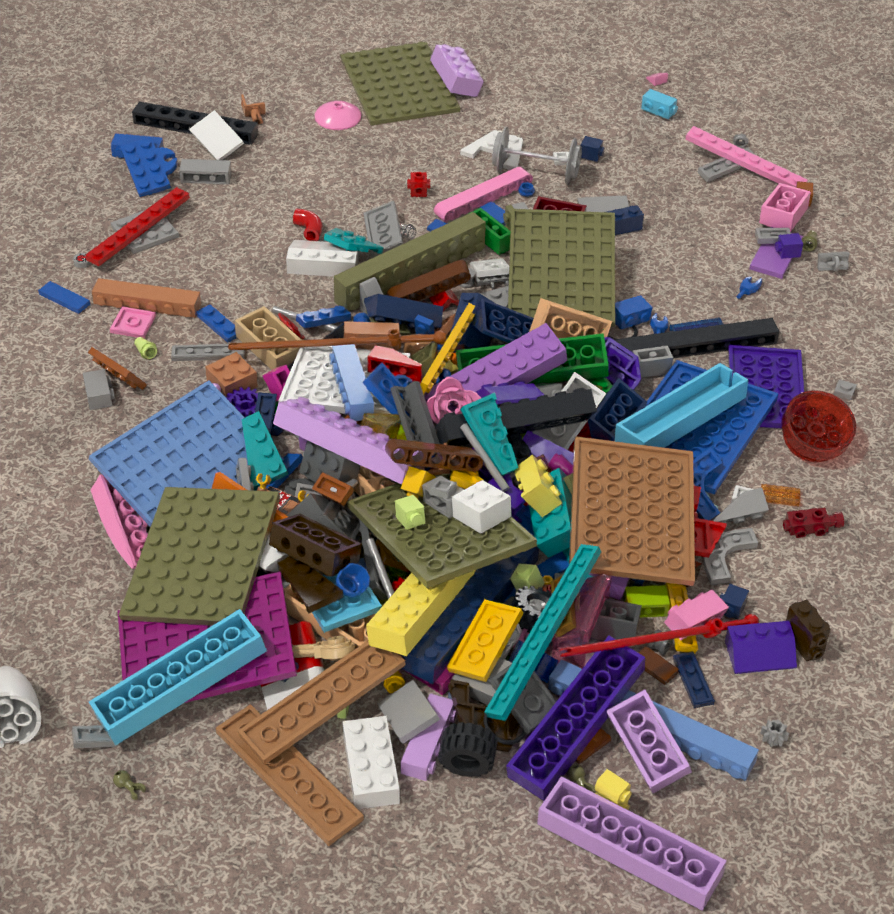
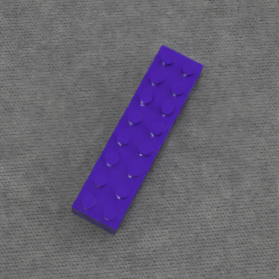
M609 635L605 639V641L616 640ZM629 647L595 652L506 765L507 777L545 801L560 777L565 775L607 720L608 714L606 711L620 703L645 670V657Z

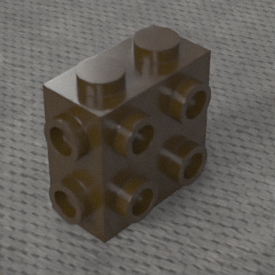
M807 599L795 602L789 606L786 621L790 622L795 636V648L805 661L811 659L818 660L824 655L831 630L830 626L822 619L817 609Z

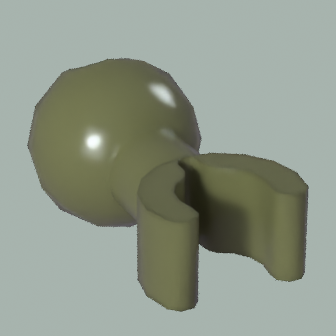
M578 764L572 765L568 769L569 779L595 793V787L587 783L584 778V768Z
M119 770L114 774L113 783L119 788L125 787L128 789L132 799L137 800V794L134 790L146 792L144 784L132 782L127 771Z

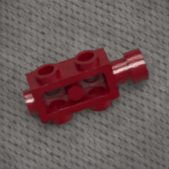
M825 507L788 511L785 520H783L784 531H789L790 536L795 535L796 538H804L807 534L823 536L829 532V527H844L843 513L833 512L832 515H828Z

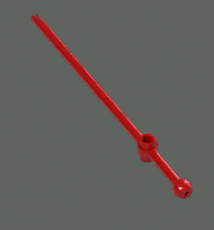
M748 614L744 619L722 622L721 619L715 618L710 619L703 626L562 648L559 650V653H563L560 655L561 657H568L701 634L705 638H714L722 631L727 630L728 626L759 623V618L754 614Z

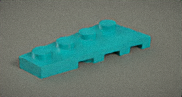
M258 411L241 419L248 465L251 467L250 481L253 482V491L260 487L256 480L259 473L263 474V482L266 480V475H269L271 477L270 483L289 475L260 412Z

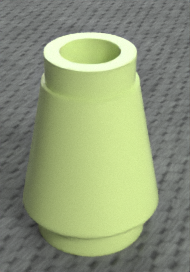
M138 337L135 340L134 344L143 358L152 359L156 356L157 347L154 343L142 337Z

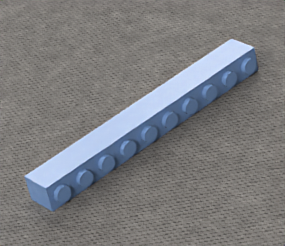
M561 659L549 676L548 689L555 695H562L582 669ZM629 690L620 703L636 695V693ZM652 701L681 751L687 753L693 759H700L708 763L712 768L721 769L728 772L734 778H741L746 781L756 763L759 749Z

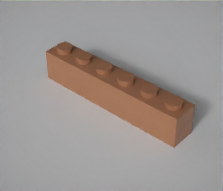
M98 278L92 290L93 303L100 306L128 307L196 318V311L201 306L199 291Z

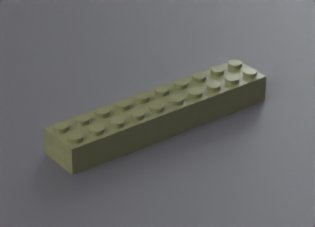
M474 212L469 213L333 276L334 302L338 306H343L349 312L356 310L360 307V283L375 277L383 295H387L388 290L396 285L481 251L485 248L486 222Z

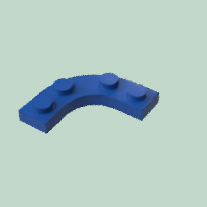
M709 448L693 460L694 485L701 487L696 512L698 518L704 520H712L720 513L704 489V480L707 474L722 464V461L712 448Z

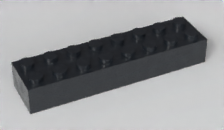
M584 388L575 389L573 393H566V391L558 392L552 397L541 395L536 400L525 398L515 404L504 402L498 407L501 410V420L503 426H506L507 435L513 433L523 434L527 430L533 432L585 422L597 412L592 390H585ZM455 412L447 413L435 426L440 444L444 445V443H447L451 446L471 444L460 428L463 424H468L463 413L457 415Z

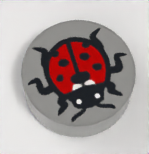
M79 253L73 257L76 267L85 268L91 264V262L86 260L85 255L87 253Z

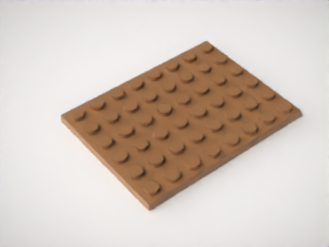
M575 436L569 564L581 544L599 546L601 554L590 573L693 586L695 582L693 451Z

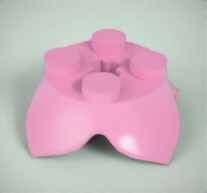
M448 376L439 383L435 395L430 397L426 404L432 422L438 424L445 414L451 413V410L448 409L450 403H453V406H457L454 410L457 415L462 414L460 409L463 406L479 400L481 397L474 391L465 390L462 383Z

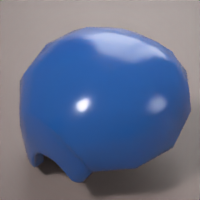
M350 563L340 570L335 579L336 586L343 590V594L346 597L361 595L370 584V575L367 569L355 563Z

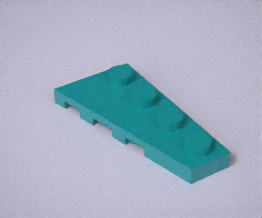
M493 393L463 406L460 410L500 474L505 476L515 471L518 465L512 446L506 436L508 434L506 426H503L501 420V410L496 404V394Z

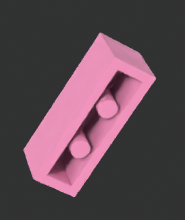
M713 590L706 593L701 592L694 599L691 600L689 598L682 605L673 606L668 611L669 616L664 623L671 630L703 626L710 619H721L729 607Z

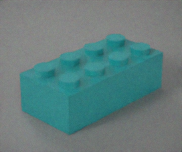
M560 468L549 472V474L554 479L552 484L561 493L559 498L562 504L544 517L529 505L537 547L548 558L570 547L572 494L563 479L567 475Z

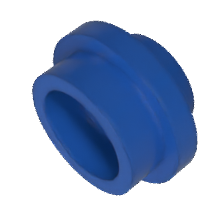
M525 182L520 185L518 192L520 195L528 197L535 193V188L533 184Z

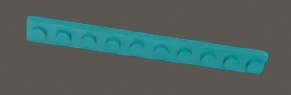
M580 545L484 711L487 717L506 721L600 556L601 550L599 546Z

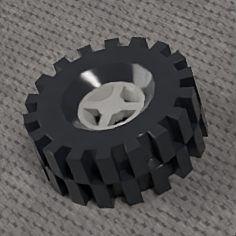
M524 586L522 589H518L511 606L521 608L523 611V615L518 623L522 630L525 628L528 633L531 632L551 597L549 590L545 592L541 587L535 589V586H530V588Z

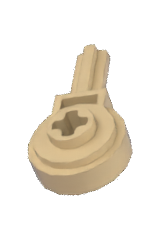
M344 636L330 637L328 641H318L316 644L293 645L294 658L315 656V658L330 659L331 661H339L355 650L354 642H351L350 639H345Z

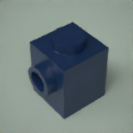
M585 136L580 144L582 147L581 158L598 162L600 156L604 155L605 147H603V140Z
M729 584L725 594H720V598L729 607L724 616L739 619L747 603L749 590Z

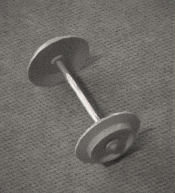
M508 126L504 128L503 132L497 133L492 153V164L497 166L498 173L502 171L507 153L565 162L567 163L565 184L568 185L571 179L577 178L581 164L582 147L577 145L576 138L572 140L568 159L508 149Z

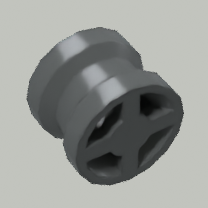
M657 629L654 633H660L662 631ZM673 639L649 643L648 648L656 649L659 651V654L664 656L670 649Z

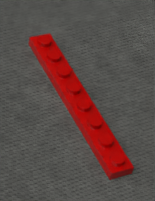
M176 187L85 255L86 260L97 266L102 265L190 199L189 193Z

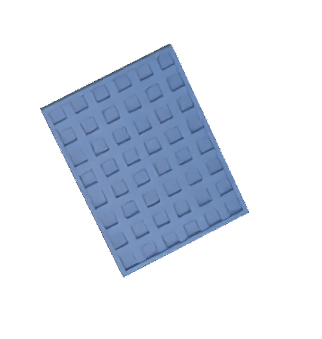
M208 380L89 455V461L151 527L165 487L212 489L215 473L218 472L223 473L238 483L236 475L238 458L247 459L241 420L245 417Z

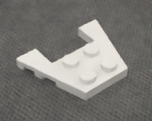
M494 130L461 149L460 155L474 158L480 150L493 153L496 135L502 131ZM509 134L508 149L521 151L523 138ZM507 153L506 158L508 159L503 164V168L512 170L518 167L520 155Z

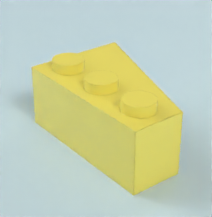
M531 455L520 463L514 472L517 481L521 483L518 485L519 489L524 490L521 494L522 498L544 517L562 504L559 498L561 493L552 484L554 479L546 472L548 468L542 459L537 460Z

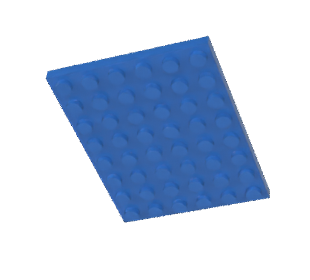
M677 360L649 397L644 408L707 370ZM748 384L745 399L665 448L693 451V460L709 448H712L722 461V464L707 474L704 480V489L706 492L715 495L778 400V393Z

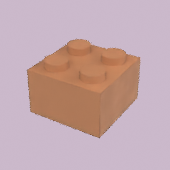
M237 352L205 366L207 381L219 384L221 393L226 398H228V393L233 394V389L240 391V387L243 390L250 387V390L258 387L256 371Z

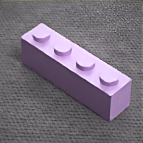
M430 694L427 701L440 720L410 739L401 760V774L427 781L429 774L433 775L435 771V759L439 754L443 731H445L447 726L449 727L450 722H455L457 716L452 699Z

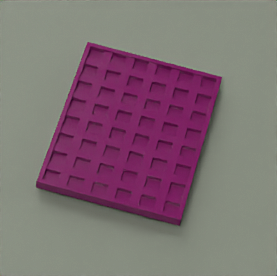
M281 572L255 577L244 613L261 635L267 651L185 703L297 676ZM118 610L122 681L212 625L121 620L119 617L120 610Z

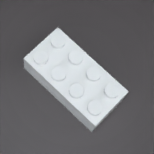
M387 716L343 721V739L354 806L357 809L400 804V789Z

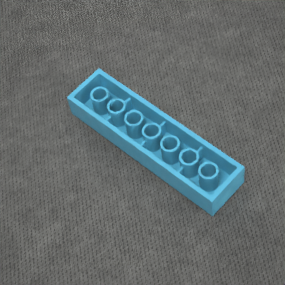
M239 609L89 701V704L116 746L262 655L267 650L261 635Z

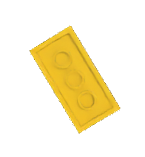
M484 599L447 665L448 671L487 682L523 615L522 609Z

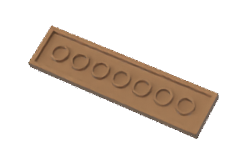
M366 641L238 730V734L265 765L405 666V660L397 653L369 646V641Z
M251 704L217 726L216 733L328 846L364 821V815L293 745L265 765L260 761L238 734V730L261 715Z

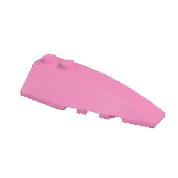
M100 474L91 488L98 513L113 545L132 569H135L148 535L146 533L148 524L109 481Z

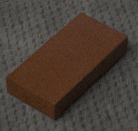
M647 646L638 652L645 657L644 671L663 685H666L678 674L679 669Z

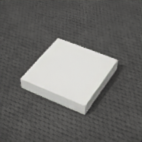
M503 258L470 263V268L475 271L477 278L509 274V265Z

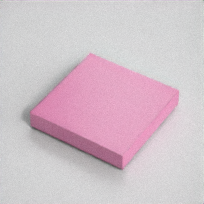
M122 307L110 328V333L145 338L156 317V312Z

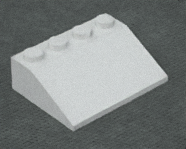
M294 240L288 248L286 257L287 274L333 277L358 265L360 251L346 250L330 242Z

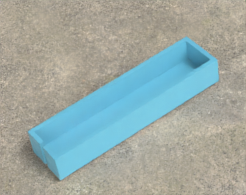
M719 363L617 423L615 442L665 448L745 399L748 379L736 372L733 373V370Z

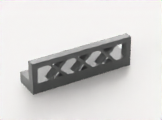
M413 381L406 387H391L390 389L406 439L409 441L440 444L420 383Z

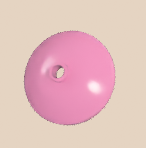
M331 101L321 105L316 110L315 120L326 129L345 130L354 127L360 122L361 111L352 103Z

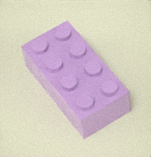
M436 44L430 61L450 93L478 96L484 81L464 52V49L461 47H450L446 44Z
M646 690L606 711L652 794L691 773L689 763Z

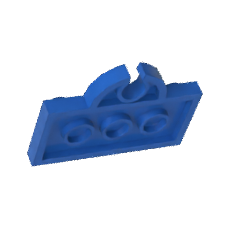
M151 137L120 146L139 197L171 188L167 175L172 174L178 165L177 158H175V153L172 150L163 147L155 148ZM168 158H172L171 161H165Z
M381 363L362 383L379 400L380 404L392 414L393 418L402 425L390 388L393 386L406 387L412 380L405 375L394 376Z

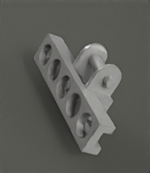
M509 274L476 277L477 286L490 285L493 290L494 282L499 281L509 286Z

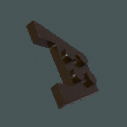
M450 680L448 688L459 723H473L485 728L483 717L487 706L469 703V683ZM511 712L506 721L488 717L489 727L496 736L504 740H514L516 738L520 724ZM497 742L496 750L509 752L513 744L507 745Z

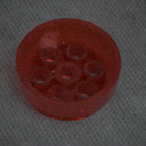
M812 390L796 395L789 402L782 416L781 427L786 446L794 455L809 462H823L840 456L847 450L856 434V420L851 409L840 398L824 391Z

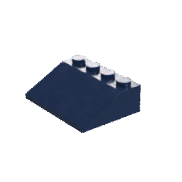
M483 298L479 300L472 312L475 314L472 320L474 327L481 333L507 343H511L529 333L534 319Z

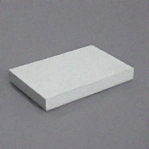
M215 110L189 129L216 160H223L244 144Z

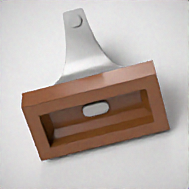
M322 472L312 490L345 506L346 502L353 498L352 493L355 490L354 487L358 484V480L352 479L344 483Z

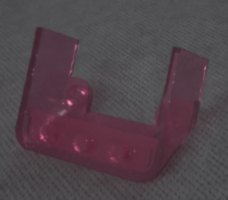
M600 574L586 578L574 600L576 628L560 637L556 634L551 640L553 642L551 663L558 665L562 659L583 669L587 653L561 657L560 655L563 653H559V650L588 644L605 599L610 597L612 576Z

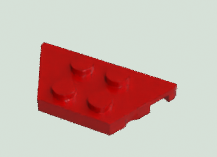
M694 518L695 556L709 558L727 523Z

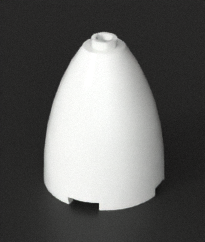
M10 666L0 667V748H3L4 743L19 741L20 744H26L35 737L41 726L40 705L31 683L20 671Z

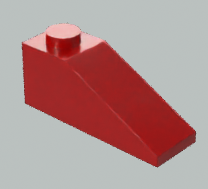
M375 345L369 353L367 372L371 373L378 365L383 363L394 376L405 375L412 381L421 383L422 364L391 348Z

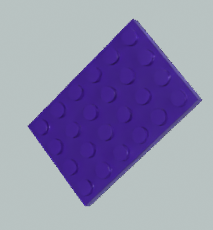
M729 345L728 365L733 370V373L736 372L747 378L748 384L778 393V400L760 427L806 430L807 420L801 350Z

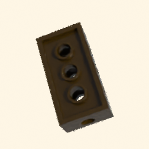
M300 513L272 522L269 545L276 548L277 551L292 556L294 560L301 561L307 564L308 567L317 569L330 577L337 575L340 570L350 563L359 564L362 543Z

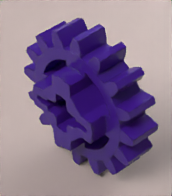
M240 387V391L233 389V394H227V400L244 417L255 413L258 397L257 389L250 391V387H247L246 390Z

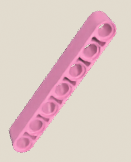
M516 167L439 202L434 208V213L447 223V221L454 220L462 214L465 215L475 208L478 209L490 201L493 202L501 196L504 197L514 190H519L522 183H531L533 176L522 167Z

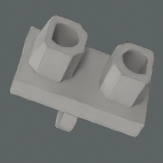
M848 251L818 253V271L848 269L850 253Z

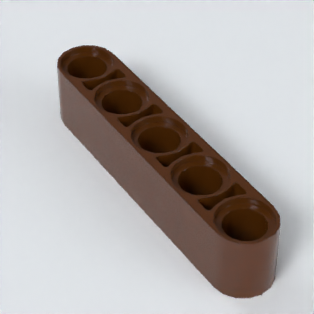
M458 260L390 288L387 294L388 296L420 302L468 282L471 279V274L467 262Z
M391 439L385 445L387 455L393 462L398 464L476 472L483 466L482 458L472 448L401 439Z

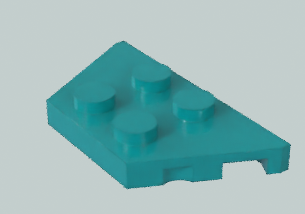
M334 228L325 233L324 236L325 241L346 250L361 252L372 250L378 254L383 253L384 247L367 241L364 236H355L352 231Z

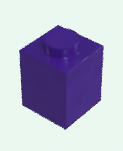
M799 233L779 235L778 242L775 243V250L779 253L781 259L801 257L803 242Z

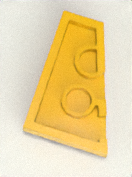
M451 471L450 481L457 482V486L464 489L483 480L479 476L478 471Z

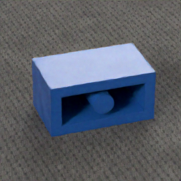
M641 295L616 302L615 324L621 330L645 323L650 320L653 307Z

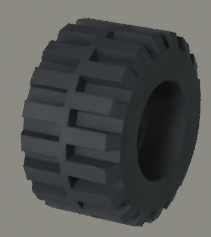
M463 722L451 724L442 733L438 754L439 763L453 774L467 777L486 775L494 766L497 738L489 729L483 728L478 724Z

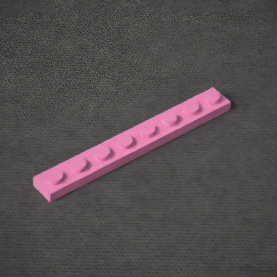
M695 126L686 135L685 140L778 184L782 183L796 187L797 181H808Z

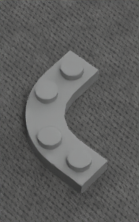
M753 528L722 533L709 558L704 557L703 560L710 585L730 583L731 576L725 563V557L729 553L737 550L757 548L758 541Z

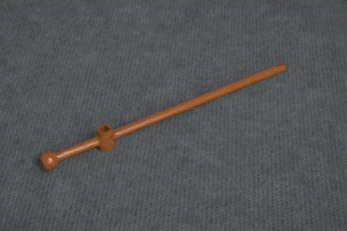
M391 329L388 331V336L230 343L228 349L251 350L351 344H388L391 349L399 350L402 343L435 342L438 345H443L447 340L446 332L442 330L437 331L435 334L401 336L398 329Z

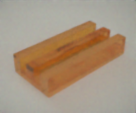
M761 484L767 503L799 507L800 488Z

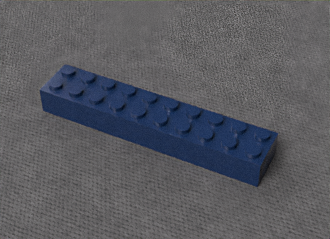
M536 546L477 569L475 574L470 577L465 586L407 656L399 654L405 660V666L401 669L434 684L447 668L484 599L502 604L515 588L510 578L519 564L535 565L538 561L539 548Z

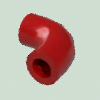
M295 209L293 224L306 227L303 235L308 241H318L323 230V223L320 217L309 210Z

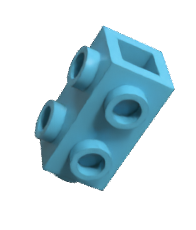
M650 89L642 97L641 109L669 119L677 112V99Z

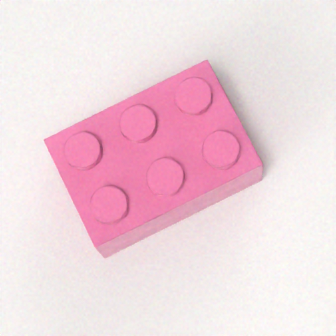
M779 183L762 205L759 223L767 227L789 228L791 232L808 209L811 192Z

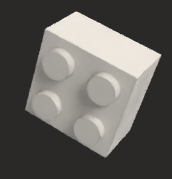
M482 480L452 496L453 517L477 532L483 533L511 517V496Z

